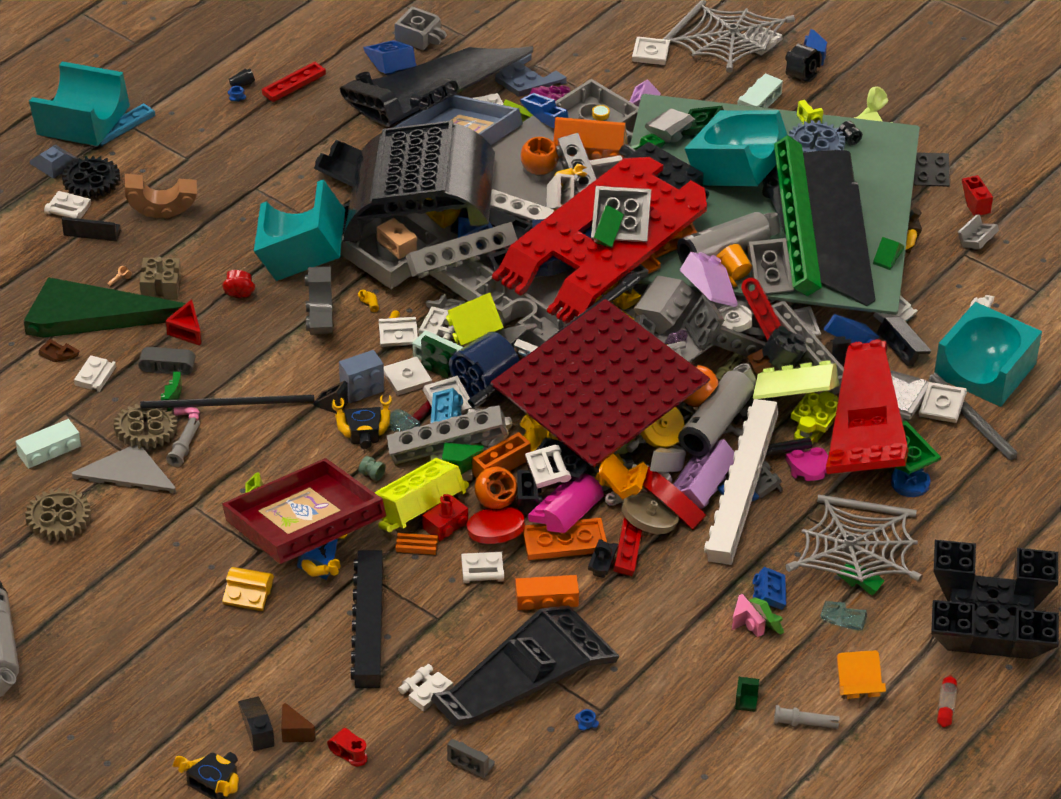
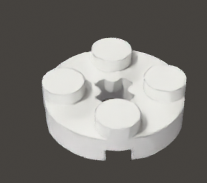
M725 305L718 309L725 320L721 326L737 332L752 327V312L746 306L740 305V308Z

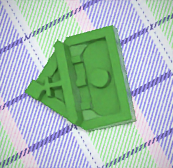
M756 597L748 600L766 620V626L780 635L784 633L780 623L783 621V618L771 612L767 601Z

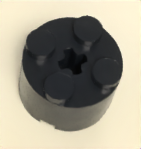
M797 44L785 56L787 61L786 75L811 82L818 74L815 72L817 67L820 68L821 52L815 48Z
M779 326L772 332L762 349L764 357L767 355L770 358L769 363L781 370V366L793 365V368H796L806 352L805 338L801 334L789 331L784 326Z

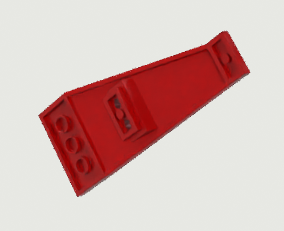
M877 339L870 341V343L854 342L848 345L831 446L826 463L827 474L906 466L908 446L886 355V341Z

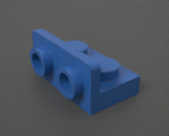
M764 567L753 578V598L756 597L767 601L768 605L782 610L786 606L785 575Z

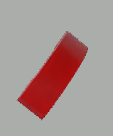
M648 466L642 487L647 492L652 493L672 510L681 521L694 530L706 517V514L657 471H650Z

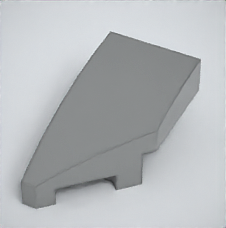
M444 294L441 295L439 300H428L426 306L429 309L436 307L450 310L466 302L463 300L447 299Z

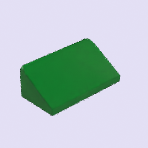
M606 205L594 235V243L612 248L624 214Z

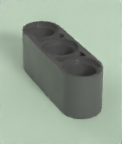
M145 347L141 352L138 367L144 372L165 374L181 372V375H188L193 370L196 355L194 352L185 349Z

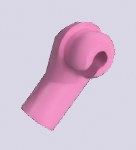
M174 408L175 416L189 415V419L196 418L195 421L199 419L198 414L200 412L197 408Z

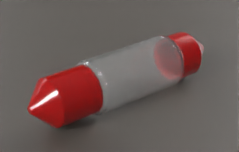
M952 675L943 679L940 688L937 723L942 727H948L952 724L958 689L957 680Z

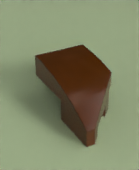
M49 339L39 349L38 355L50 361L58 362L76 357L80 351L67 343L62 346Z

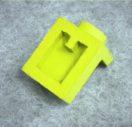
M805 100L798 101L797 116L803 124L804 121L809 124L811 120L814 123L820 120L822 123L824 111L822 108L813 110Z

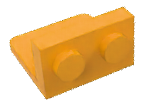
M613 453L601 462L599 473L602 479L606 480L612 487L614 493L618 494L623 500L631 495H637L642 490L648 467L642 462L628 470Z
M878 651L845 652L837 655L840 695H847V699L860 698L859 694L868 693V697H880V692H886V684L882 683Z

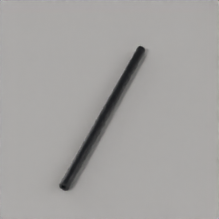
M314 395L140 401V409L314 402Z

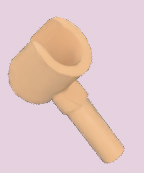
M120 266L118 274L108 282V285H113L122 277L129 279L132 276V272L127 267Z

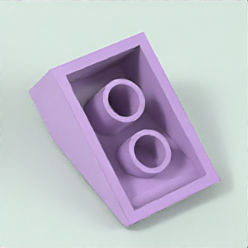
M690 252L680 271L710 301L736 307L738 303L727 269L721 264V260L714 255L710 257L702 252Z

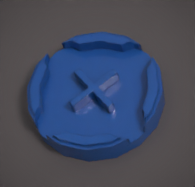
M923 468L911 474L895 469L891 475L892 488L900 495L906 497L921 496L930 487V476L924 472Z

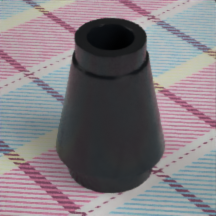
M245 68L231 78H228L231 87L251 85L255 78L251 69L246 70Z

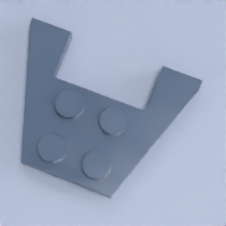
M532 54L501 69L495 75L497 83L518 97L530 94L532 88L540 86L550 87L556 83L562 85L567 81V77L558 71L541 77L526 67L524 64L531 60Z

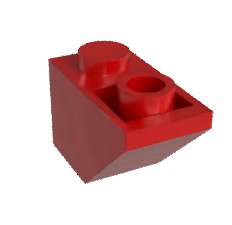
M979 175L962 178L966 204L972 214L975 216L991 213L993 196Z

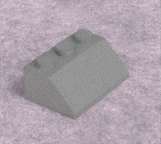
M657 276L633 310L639 316L643 314L655 323V331L661 335L675 324L695 292L683 280Z

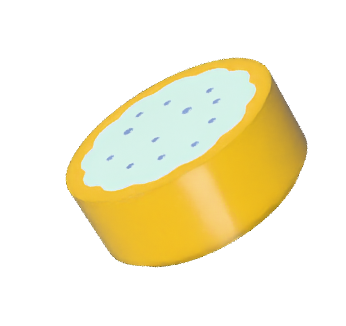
M597 105L592 109V117L595 120L604 121L610 116V109L607 106Z

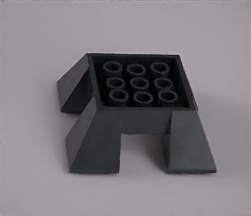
M935 539L933 572L947 601H932L931 634L947 651L1033 659L1059 646V613L1034 610L1058 585V552L1017 548L1013 579L975 575L976 543Z

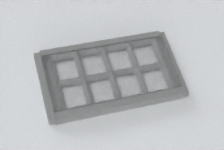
M892 370L890 372L900 415L902 418L910 420L924 399L929 382Z

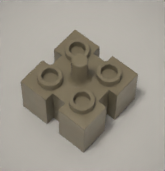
M161 257L143 258L139 281L141 295L151 297L163 296V299H178L181 281L180 258H165L164 261H162Z

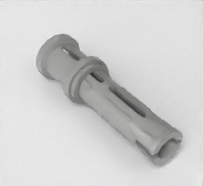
M196 418L188 420L179 440L173 443L172 451L166 457L167 462L171 466L180 467L183 464V458L189 452V444L200 426L199 420L194 425Z
M776 705L774 724L779 722L788 723L794 727L798 724L838 729L839 723L835 722H838L840 717L801 712L796 707L786 709Z

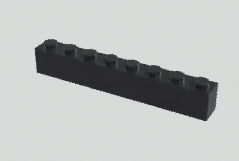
M358 550V559H354V571H357V574H353V585L357 586V589H353V601H357V604L352 606V615L356 617V620H352V632H356V635H352L351 640L352 648H355V651H351V664H355V667H351V680H355V688H380L382 550Z

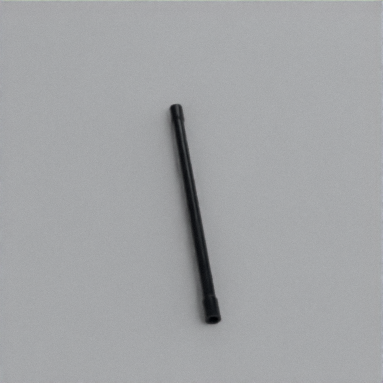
M636 272L631 273L619 285L561 330L604 299H607L609 302L614 301L625 291L640 282V276ZM490 384L471 397L468 403L473 409H476L498 390Z

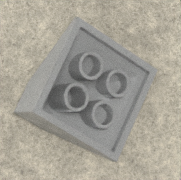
M596 186L591 239H594L604 208L607 205L624 214L615 238L616 241L647 242L651 189Z

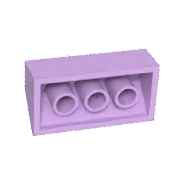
M724 439L717 441L705 456L693 455L673 485L700 509L708 505L709 498L717 491L719 483L726 478L725 475L729 471L730 465H733L734 451Z

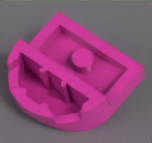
M815 447L807 451L794 450L792 453H786V461L791 467V475L794 478L804 476L806 481H814L825 477L828 454L823 448Z

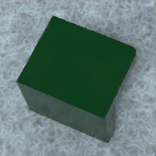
M738 677L736 710L756 711L760 679Z

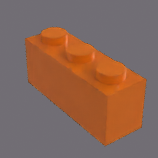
M519 432L474 456L472 458V474L477 478L482 471L490 467H503L508 471L515 469L527 462L525 454L531 452V443ZM489 477L488 479L492 481L494 480V477Z
M577 575L515 578L517 610H533L568 605L570 607H579Z

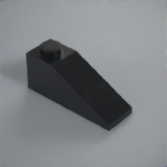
M259 696L238 701L253 751L274 747L273 728Z

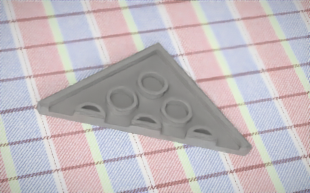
M138 445L127 447L72 472V478L77 480L78 478L89 479L91 482L104 483L105 481L116 483L118 486L131 487L132 485L143 487L146 490L158 491L160 489L176 493V487L142 447L138 449Z

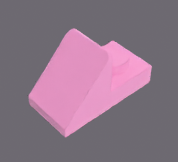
M743 594L739 595L733 615L732 629L734 630L746 624L748 630L752 631L757 637L764 635L766 620Z

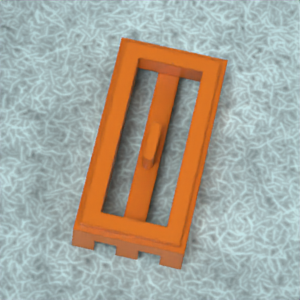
M398 533L396 552L436 555L438 535Z

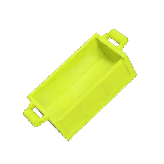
M435 458L374 492L383 499L386 517L381 518L383 521L379 522L378 527L387 532H392L393 529L399 527L406 528V522L441 503L440 497H443L444 494H450L451 496L457 493L465 494L469 483L462 479L459 466Z

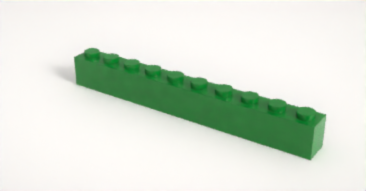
M787 135L774 143L792 285L793 288L808 297L822 288L802 144Z

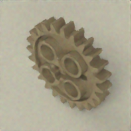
M135 404V408L128 406V411L122 409V414L117 413V418H114L115 436H118V440H124V444L130 443V447L138 445V449L142 446L148 449L151 445L156 448V444L163 446L164 441L169 443L170 438H174V434L177 433L176 416L172 415V411L167 412V408L140 409ZM144 416L147 417L148 435H144Z
M58 488L57 492L50 489L49 494L43 491L42 497L36 495V501H30L31 506H27V511L25 512L29 530L33 531L35 536L40 534V539L47 536L48 541L55 537L56 541H59L60 537L67 540L68 535L74 538L75 532L81 534V528H87L86 523H90L91 517L90 503H88L87 498H83L82 493L77 495L76 490L69 493V488L64 492H61V488Z

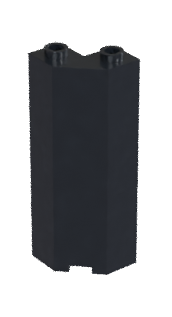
M335 140L330 148L329 155L320 153L317 157L314 169L352 186L357 159L362 150Z

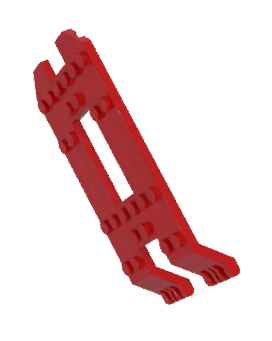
M651 157L624 158L511 244L499 269L492 274V279L497 282L502 279L501 284L503 286H507L510 290L515 288V293L522 296L528 291L540 265L552 256H555L576 269L575 272L565 279L554 302L547 308V313L550 315L557 313L556 318L567 324L574 320V316H579L592 306L599 296L707 211L705 188L693 181H689L682 188L677 189L656 177V175L663 171V164ZM596 186L651 189V212L649 214L647 242L615 240L613 247L610 248L594 243L593 239L583 234L585 230L592 226Z

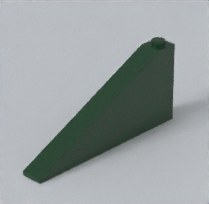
M48 277L24 319L25 334L46 338L166 323V320L186 303Z

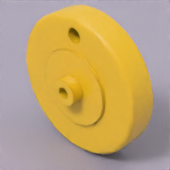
M674 407L640 434L649 445L655 448H669L679 442V432L685 426L683 416L678 408Z

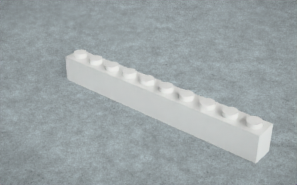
M754 399L752 407L749 406L748 420L744 421L743 424L744 433L743 436H739V448L734 452V464L730 465L729 480H725L724 495H721L719 499L720 508L715 511L714 515L715 524L714 526L711 525L709 531L710 539L705 543L704 552L707 553L708 562L732 565L778 417L777 402Z

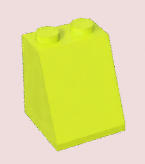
M491 293L448 310L449 315L446 316L449 327L452 325L454 327L455 333L452 335L455 343H460L462 347L470 344L487 332H498L504 329Z

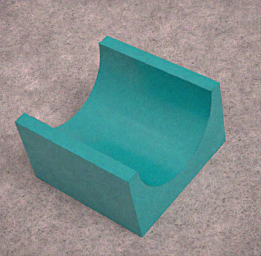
M62 61L59 65L60 80L54 100L35 97L29 100L36 133L41 136L98 146L130 107L123 72Z

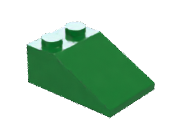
M907 421L902 422L908 446L906 466L894 468L911 474L941 460V456Z

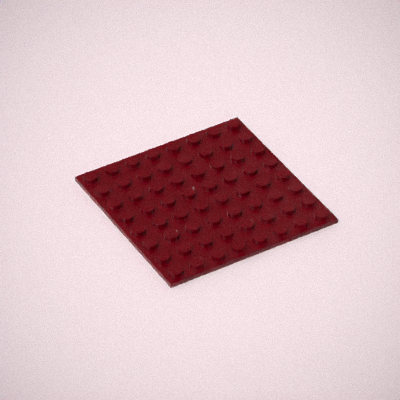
M604 299L492 380L491 385L594 468L708 383L710 378L607 299Z

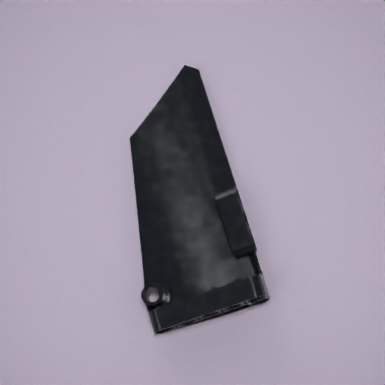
M468 47L381 78L372 79L370 72H362L355 76L356 80L341 86L340 93L360 113L381 125L390 127L419 110H427L524 58L533 53L534 47L505 49Z
M847 150L803 152L821 284L868 306L875 301V293L858 182H855L851 153ZM776 164L763 179L762 193L766 198L771 199L786 235Z

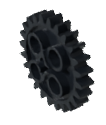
M85 156V160L78 158V162L72 161V165H67V169H64V173H62L63 186H65V190H69V194L74 193L77 196L80 194L81 197L88 196L89 199L91 196L98 198L99 194L104 197L105 192L110 194V189L115 190V186H119L120 170L117 164L114 165L113 161L108 162V158L102 160L101 156L97 159L92 156L91 159H88Z

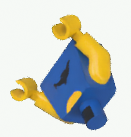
M338 539L298 556L297 567L306 571L312 577L318 576L327 580L329 574L337 575L338 569L341 568L339 560L334 559Z

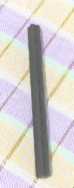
M937 373L929 376V382L948 385ZM964 400L960 412L1009 460L1015 459L1018 452Z

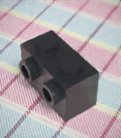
M517 470L518 510L523 515H528L542 502V495H538V493H541V488L537 489L531 470Z

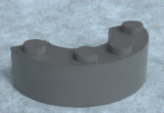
M308 267V275H305V286H309V301H306V312H309V316H306V331H310V335L333 334L331 267Z

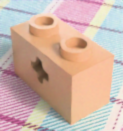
M393 218L377 226V241L398 259L405 257L410 252L417 251V236L409 231L403 223Z

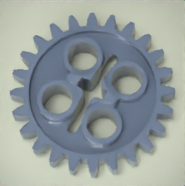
M811 120L809 124L804 121V125L798 123V127L793 126V130H790L788 136L802 144L803 152L844 150L845 148L843 132H839V128H834V124L829 126L827 122L821 124L820 120L817 123Z

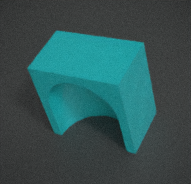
M720 110L684 149L690 165L704 173L703 185L758 186L776 166L774 143L788 134L780 110Z
M324 179L317 182L314 208L307 212L298 214L285 213L275 209L267 201L260 204L254 252L276 281L308 270V267H316L340 258L345 209Z
M974 302L939 342L934 373H937L945 382L956 387L966 388L967 392L1001 407L1036 365L1042 331Z

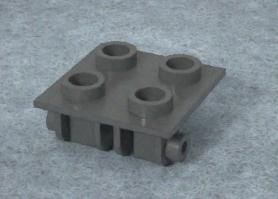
M917 153L914 185L950 186L949 153Z

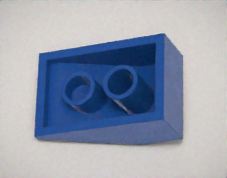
M392 40L363 47L378 71L385 73V75L416 66L414 49L411 45Z

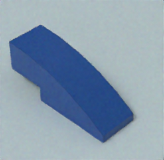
M536 93L520 99L523 106L532 115L552 128H555L556 117L569 118L567 110L557 107L554 99Z

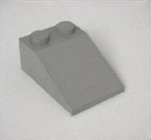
M786 238L749 242L747 254L752 264L751 275L752 278L760 282L765 293L794 291Z

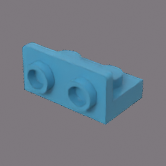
M454 388L433 393L431 423L462 415L463 398Z

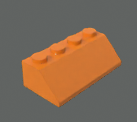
M555 118L553 142L556 146H558V138L578 133L589 160L620 156L621 146H624V144L628 145L626 123Z

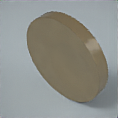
M640 491L637 495L625 498L622 504L624 517L635 527L649 533H669L675 529L679 517L649 492Z

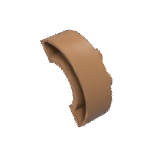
M125 174L124 176L125 196L128 203L137 212L147 217L170 218L179 215L191 207L197 196V180L179 178L172 188L158 191L151 189L144 183L143 175Z

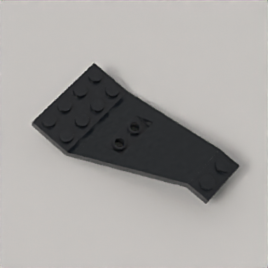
M569 605L542 608L451 690L433 693L431 701L454 726L468 725L583 668L616 663L619 655Z

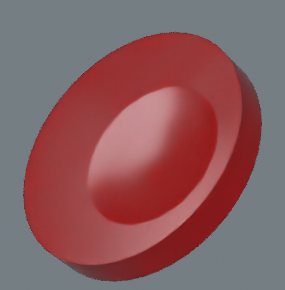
M511 507L484 509L475 513L467 521L469 537L476 542L484 544H497L512 540L525 529L524 515L519 510Z

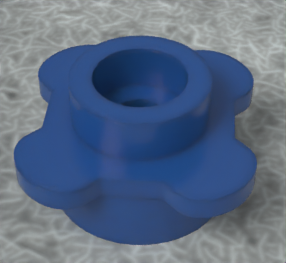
M241 86L231 87L228 91V95H230L229 100L241 101L246 99L244 89Z
M585 709L575 715V720L578 721V728L584 731L591 727L597 728L599 726L595 712Z

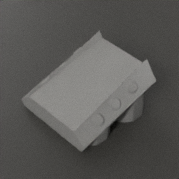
M671 108L647 122L645 128L650 134L657 135L665 140V142H677L682 138L681 132L689 129L695 118L690 114Z

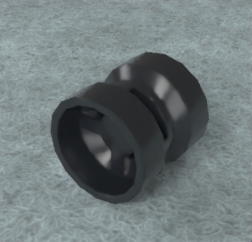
M846 121L839 127V132H843V136H845V140L849 145H855L862 139V132L856 128L853 122Z

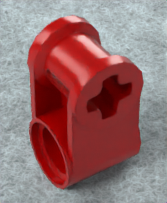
M342 728L327 741L330 751L349 762L352 766L359 767L367 762L368 757L365 753L366 741L353 734L349 729Z

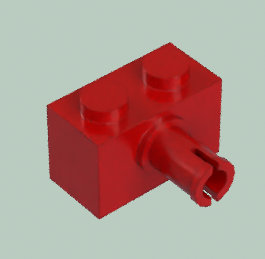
M450 494L441 496V503L423 515V530L430 535H438V541L449 537L468 521V507Z

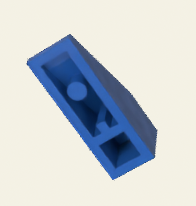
M836 314L832 316L824 328L826 332L836 337L845 336V339H851V344L854 342L870 343V341L879 338L866 324Z

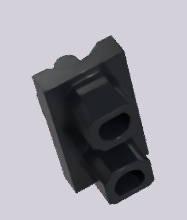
M601 539L598 540L588 565V570L593 571L594 576L605 578V575H608L618 549V544H611Z

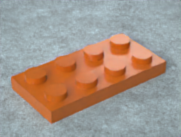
M601 518L578 520L565 533L547 531L546 524L525 525V529L522 532L528 560L593 554L599 539L607 542Z

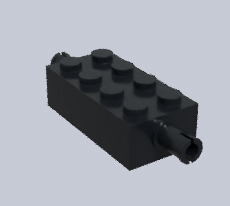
M647 142L638 150L629 147L627 144L622 145L619 153L626 158L651 157L663 164V171L656 175V177L677 189L682 188L689 181H693L703 187V172L650 142ZM705 190L707 200L709 197V191Z

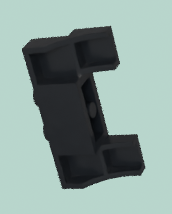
M490 206L489 222L492 227L512 222L517 239L532 229V224ZM467 207L462 208L456 221L452 224V233L458 235L459 217L469 218Z

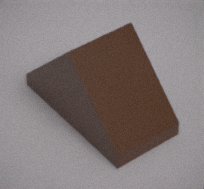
M284 703L282 705L281 722L282 742L315 741V726L288 704Z

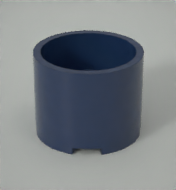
M491 331L455 352L450 357L449 367L452 377H459L469 398H471L520 360L512 345L502 335ZM496 391L493 395H491L488 398V400L496 394L500 393V391Z

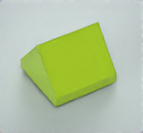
M255 473L245 483L246 493L263 486L260 473Z

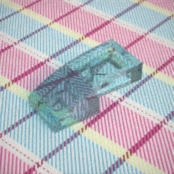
M396 409L390 413L389 428L393 431L398 430L401 432L417 426L420 427V422L403 410Z
M825 601L820 616L821 619L841 627L863 630L867 611L848 609L844 602Z

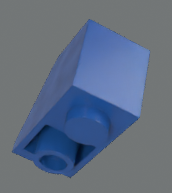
M810 29L809 36H805L804 45L821 52V65H823L826 57L827 41L815 30Z

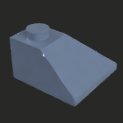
M55 144L29 162L54 179L62 174L64 169H67V165H72V161L78 162V158Z

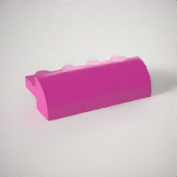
M586 473L579 481L562 483L528 514L529 522L546 524L547 531L565 533L604 496L603 489L594 477Z

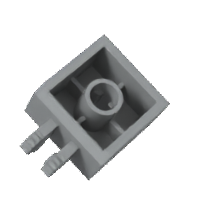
M413 6L395 23V40L424 50L430 43L439 45L447 36L446 32L441 30V19L438 15Z

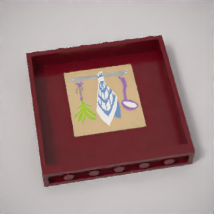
M327 458L222 503L226 521L280 564L386 517L383 499Z

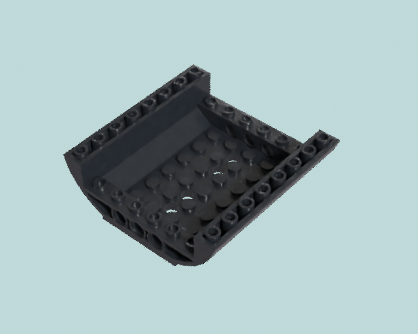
M453 120L382 129V133L375 136L365 145L357 159L343 242L362 240L364 221L374 218L386 219L398 215L424 214L431 211L442 212L448 209L459 210L467 207L470 226L481 227L489 224L495 151L480 134L468 127L453 123Z

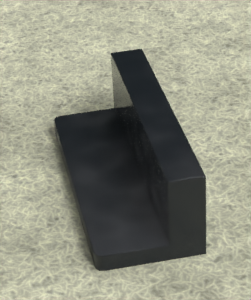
M69 217L62 218L64 236L117 241L121 231L120 224Z
M901 317L884 318L877 332L907 366H914L919 354L931 353V349Z

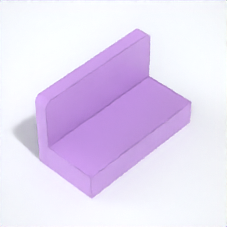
M647 79L635 87L629 102L639 107L642 94L660 96V92Z

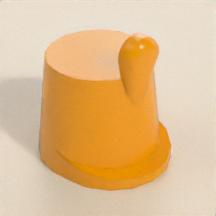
M733 244L724 248L716 256L727 269L731 285L734 288L738 286L734 280L746 277L752 270V264L739 244Z

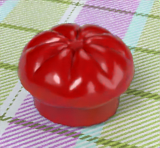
M230 270L226 274V280L222 283V288L228 296L245 298L254 292L255 284L252 282V275L242 270Z

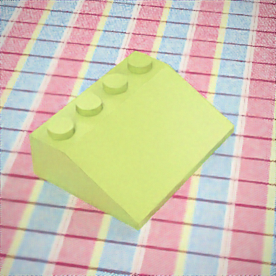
M831 360L820 361L819 365L812 366V363L800 364V368H793V365L781 366L782 370L777 371L774 370V367L764 368L763 372L757 375L753 399L831 390L839 386L837 364H831Z

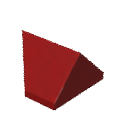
M191 299L166 320V331L169 336L200 346L201 332Z

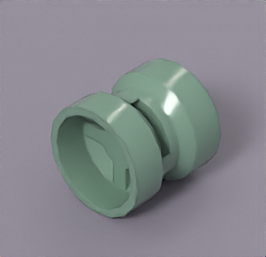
M365 456L359 465V473L364 476L369 475L375 481H379L386 470L384 463L376 462L370 456Z

